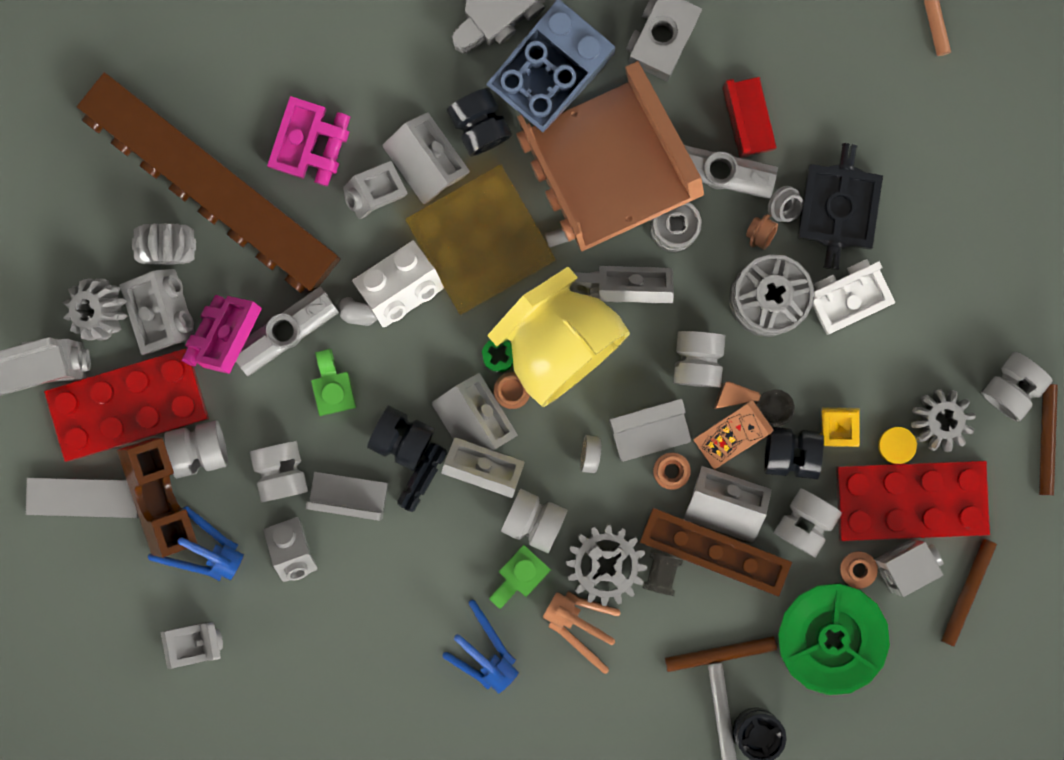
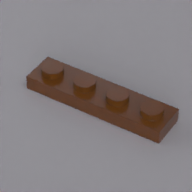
M653 507L639 541L642 544L778 597L792 564L789 560Z

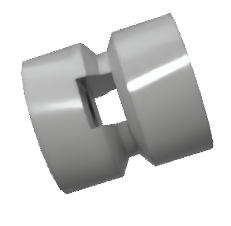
M688 202L652 219L650 233L655 244L666 252L677 253L686 250L693 244L701 231L702 220L699 211L693 204Z
M678 331L676 353L681 356V360L675 363L673 384L721 388L723 367L717 363V360L724 356L726 335Z
M1013 352L1001 367L1003 375L1001 377L994 376L981 394L1004 415L1016 422H1021L1033 407L1031 399L1033 397H1041L1053 380L1046 371L1021 353Z
M218 420L198 424L193 432L188 428L165 432V447L174 471L173 475L176 479L197 474L200 467H203L206 471L228 467L226 443Z
M297 441L250 451L254 472L261 475V479L257 482L261 503L308 492L305 474L297 468V465L301 462Z
M520 488L501 532L518 540L526 536L528 537L529 545L549 553L568 510L550 501L541 505L538 496Z
M800 488L790 504L791 515H784L773 533L816 558L826 541L823 533L825 531H832L842 512L819 497ZM802 518L814 525L810 533L798 527Z

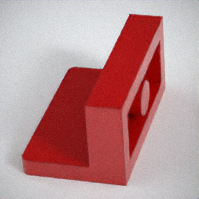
M760 77L734 82V79L726 80L722 89L739 158L775 150L777 146Z

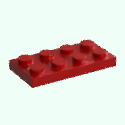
M187 348L44 391L64 461L70 462L209 420L194 366L182 361Z
M987 461L836 467L838 510L842 512L838 519L840 541L990 535Z

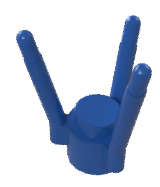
M183 507V509L187 510L188 516L222 545L221 547L216 544L213 550L210 551L185 538L178 539V544L207 558L206 565L210 567L170 557L152 556L151 553L148 555V560L208 575L220 581L221 577L231 581L244 557V554L236 551L238 544L223 536L190 507Z
M472 599L469 601V606L501 657L499 658L494 654L487 660L459 634L454 636V640L482 666L480 668L481 672L448 652H444L442 656L454 666L478 680L486 689L492 687L499 694L519 674L512 666L516 659L506 650L476 601Z

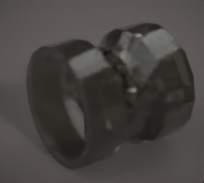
M774 389L761 394L759 401H755V404L771 427L785 425L794 415L795 405L793 399L782 390Z

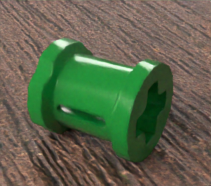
M491 340L484 345L482 356L484 364L489 370L496 373L505 372L513 366L512 344L508 340L497 347ZM501 346H504L506 348L505 355L509 358L506 363L499 361L497 365L492 364L493 357L489 353L490 349L498 350Z

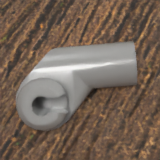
M352 297L341 299L337 305L341 319L349 324L369 326L378 320L368 304L355 302Z

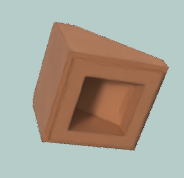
M727 381L722 383L713 409L744 404L751 400L754 402L759 401L761 395L756 391Z

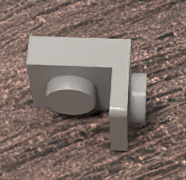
M392 161L354 175L343 187L346 204L352 211H355L358 219H362L373 210L400 200L408 194Z

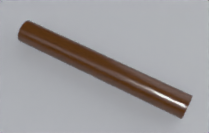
M1050 384L1042 394L1039 495L1054 496L1057 384Z
M983 538L942 636V642L955 647L996 549V543Z
M774 636L666 657L665 663L667 672L777 651Z

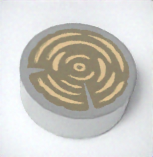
M585 435L580 456V471L595 473L600 462L601 439L598 436Z

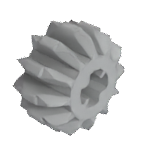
M167 223L138 226L134 229V238H132L134 259L141 264L150 265L190 263L194 260V251L196 250L194 229L187 225Z
M96 278L95 280L83 279L79 281V286H73L68 289L72 299L62 302L69 308V313L63 318L67 321H73L70 328L71 332L75 334L80 333L81 339L87 341L95 339L99 341L111 338V333H117L122 330L119 320H124L128 316L121 311V306L127 300L118 298L120 287L110 285L109 280L104 278Z
M937 389L934 391V400L928 395L921 397V401L926 409L913 407L912 412L922 417L921 421L912 422L911 427L923 428L924 431L917 436V440L923 442L930 438L929 449L932 451L937 450L941 443L944 452H951L953 441L958 446L966 444L961 432L965 434L974 433V428L965 425L966 420L975 419L976 415L975 413L964 414L963 410L970 404L968 399H963L956 404L958 398L957 391H950L945 398L943 390ZM947 412L946 419L950 421V425L942 427L941 430V423L936 420V416Z

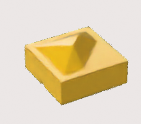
M822 407L824 446H860V408Z

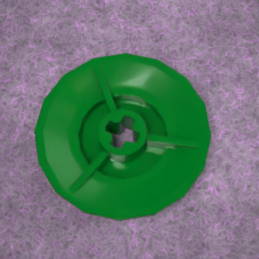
M839 583L817 585L799 595L784 612L778 632L780 656L790 675L807 689L826 695L850 694L869 684L883 668L890 647L888 623L878 604L861 590ZM828 630L834 633L841 632V635L838 637L841 644L838 647H834L831 644L825 646L824 643L828 640L825 633Z

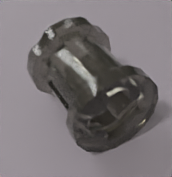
M651 552L650 558L653 561L648 580L643 583L642 588L674 596L675 590L672 587L677 568L682 566L683 560Z

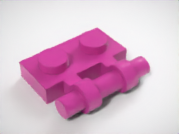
M290 96L267 167L304 179L309 165L318 169L314 183L328 187L332 174H336L339 163L336 161L342 142H347L350 133L347 131V127L351 117L337 112L333 125L323 122L327 110L325 107ZM319 134L328 137L323 156L312 154Z
M214 295L210 305L205 306L200 315L202 321L195 335H190L185 344L188 349L182 361L194 367L198 363L203 368L230 374L262 308L254 301L227 296L225 299L219 295Z

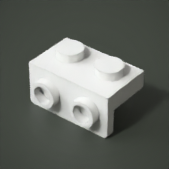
M414 240L352 280L382 327H387L391 323L399 321L406 313L421 303L431 300L444 288L435 268Z
M868 259L847 268L850 275L837 281L835 276L832 275L813 284L816 291L814 292L812 306L826 335L895 304L894 298L880 271L883 268L880 261L870 265Z

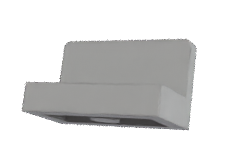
M428 112L404 123L383 144L384 150L423 204L430 202L444 188L462 180L470 173L465 163Z
M48 337L0 351V396L70 376L59 339Z
M480 373L454 386L432 402V406L453 440L455 437L494 451L518 436Z
M678 399L609 419L620 460L624 462L690 443L691 436L684 415L686 411L683 400Z
M454 437L441 473L513 498L525 462Z
M701 466L692 498L684 515V520L753 543L767 515L772 489Z
M314 472L310 501L306 502L305 509L380 521L383 519L388 483Z

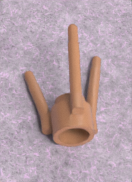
M569 591L566 596L556 592L543 615L544 619L551 622L548 627L563 636L602 673L607 674L609 668L565 627L571 629L574 624L598 639L613 645L615 644L613 637L578 617L581 609L575 605L613 616H619L620 610L609 606H602V604L594 601L590 603L587 599L580 598Z

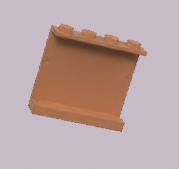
M639 61L625 67L628 83L561 113L544 132H541L536 126L531 127L530 123L526 124L522 115L517 116L522 130L516 133L518 141L524 153L532 152L535 160L531 161L530 164L539 183L546 180L550 188L545 191L550 206L554 212L561 210L565 218L560 221L564 234L568 241L576 240L581 252L704 195L701 176Z

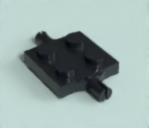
M842 143L839 165L827 167L810 164L807 170L803 197L804 205L801 212L797 239L817 241L827 246L823 266L825 269L839 270L841 250L844 248L856 247L869 250L873 248L883 175L866 173L854 167L856 149L858 147L855 144H852L849 148V143Z

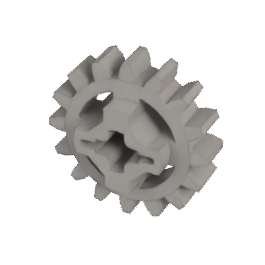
M606 525L602 534H599L595 526L591 527L592 537L587 538L580 534L578 535L582 543L580 548L576 546H570L569 548L576 557L575 559L566 560L567 566L575 568V572L571 573L568 579L569 581L578 580L580 582L575 592L579 594L587 590L589 592L587 601L590 603L598 596L601 597L602 606H607L610 597H614L618 605L622 604V593L626 592L629 596L633 597L635 593L631 588L632 584L643 585L644 583L637 574L638 571L647 570L646 565L638 563V559L645 555V551H635L633 549L638 539L633 537L626 541L624 539L626 530L623 528L615 535L612 534L611 525ZM611 540L619 543V545L613 550L600 549L596 542ZM586 552L591 558V569L583 576L581 562ZM620 553L612 564L615 569L613 573L609 574L607 571H604L593 577L600 567L597 561L600 557L603 556L608 560ZM629 555L631 571L628 578H626L622 573V561ZM600 581H610L617 588L601 590L593 586Z

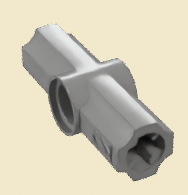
M684 145L701 176L702 184H707L714 189H728L762 198H771L778 167L733 157L727 152H711ZM716 162H723L729 167L730 175L725 179L714 178L711 175L710 166Z
M320 286L283 313L273 316L266 325L247 338L236 363L246 376L249 377L287 349L297 346L304 337L340 312ZM288 321L292 324L294 333L289 340L281 342L277 339L275 330L280 323Z

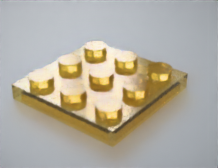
M501 164L405 219L427 259L435 268L442 285L460 316L556 262L553 253Z

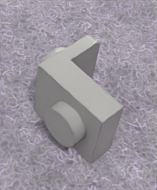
M299 517L263 529L273 567L283 582L300 580L306 577L308 573L317 570L316 562L310 553L304 528Z
M204 622L160 632L167 669L221 658L219 650L223 648V640L219 629L215 628L213 622Z

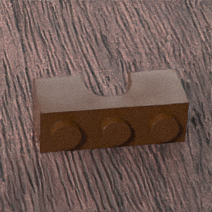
M150 438L118 449L117 453L151 555L164 558L188 549L178 544L179 538H185L198 544L187 510L180 507L171 487L170 475L174 474L163 438Z

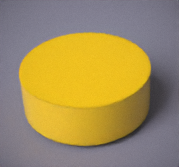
M892 427L885 430L879 437L878 451L881 457L889 463H906L916 453V439L906 428Z

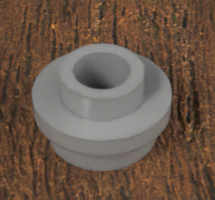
M783 186L776 190L768 203L769 215L779 222L795 220L801 214L804 205L799 191L792 186Z

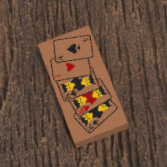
M751 400L693 440L715 470L771 434L774 430L755 402Z

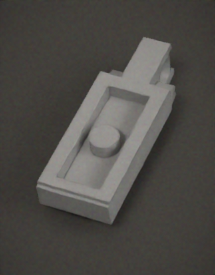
M599 266V271L574 272L578 278L570 286V291L599 298L603 302L673 303L674 298L673 269Z

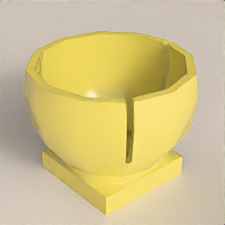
M566 267L524 294L487 335L496 347L507 340L511 341L514 372L526 392L542 407L555 401L580 382L630 335L620 316L599 298L570 291V286L578 277L569 267Z

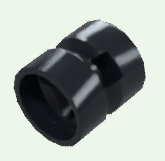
M489 88L475 91L447 108L455 128L463 129L464 131L461 140L470 157L482 154L502 144L512 136L504 117L495 114L498 105Z
M388 405L370 437L367 448L384 457L392 454L396 463L414 471L435 429L419 420L409 422L407 414Z
M772 427L774 431L766 439L765 474L787 476L790 471H793L795 476L799 478L818 479L823 460V432L801 430L797 435H794L792 429ZM795 448L800 449V458L794 457Z
M759 707L749 708L740 713L734 721L732 730L734 741L744 756L750 760H774L785 749L787 741L786 731L781 722L767 709Z

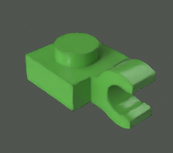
M332 349L315 352L322 378L311 380L319 416L357 408L349 372L337 374Z
M523 545L500 569L499 573L506 580L489 599L501 609L517 590L527 597L551 569Z

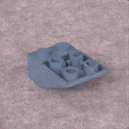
M556 0L486 85L541 132H544L615 54V46L561 0Z

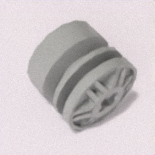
M769 254L754 259L737 274L730 288L729 305L733 317L743 329L757 336L773 337L794 329L806 319L813 305L814 287L809 273L799 262L785 255ZM768 285L772 290L780 289L782 294L777 298L779 304L774 300L768 302L765 299L764 295L769 292Z

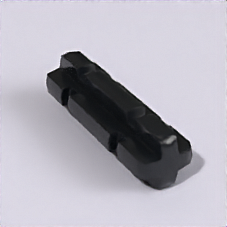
M436 443L429 444L424 453V460H420L406 485L408 486L407 490H403L397 501L401 508L409 512L416 510L421 501L419 499L420 495L425 494L438 471L436 468L438 463L441 464L447 455V450Z

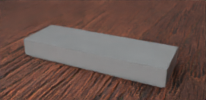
M27 478L26 515L139 518L127 480Z

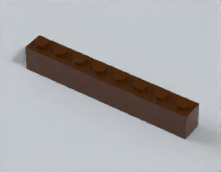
M105 72L76 106L85 113V116L81 119L85 124L98 134L103 128L114 136L110 142L127 157L132 151L143 159L139 165L155 179H158L161 174L172 182L168 189L184 202L189 197L193 198L201 205L197 210L198 213L214 225L218 220L226 224L230 228L226 235L243 248L247 243H250L259 250L255 258L272 271L278 265L288 273L284 280L300 293L305 288L311 292L317 289L341 260L334 252Z

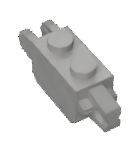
M466 0L465 14L467 20L459 25V29H455L453 36H451L455 51L467 54V52H471V49L474 50L484 41L489 47L496 41L499 44L504 43L516 32L514 26L524 18L527 21H531L544 10L545 6L543 3L546 0Z

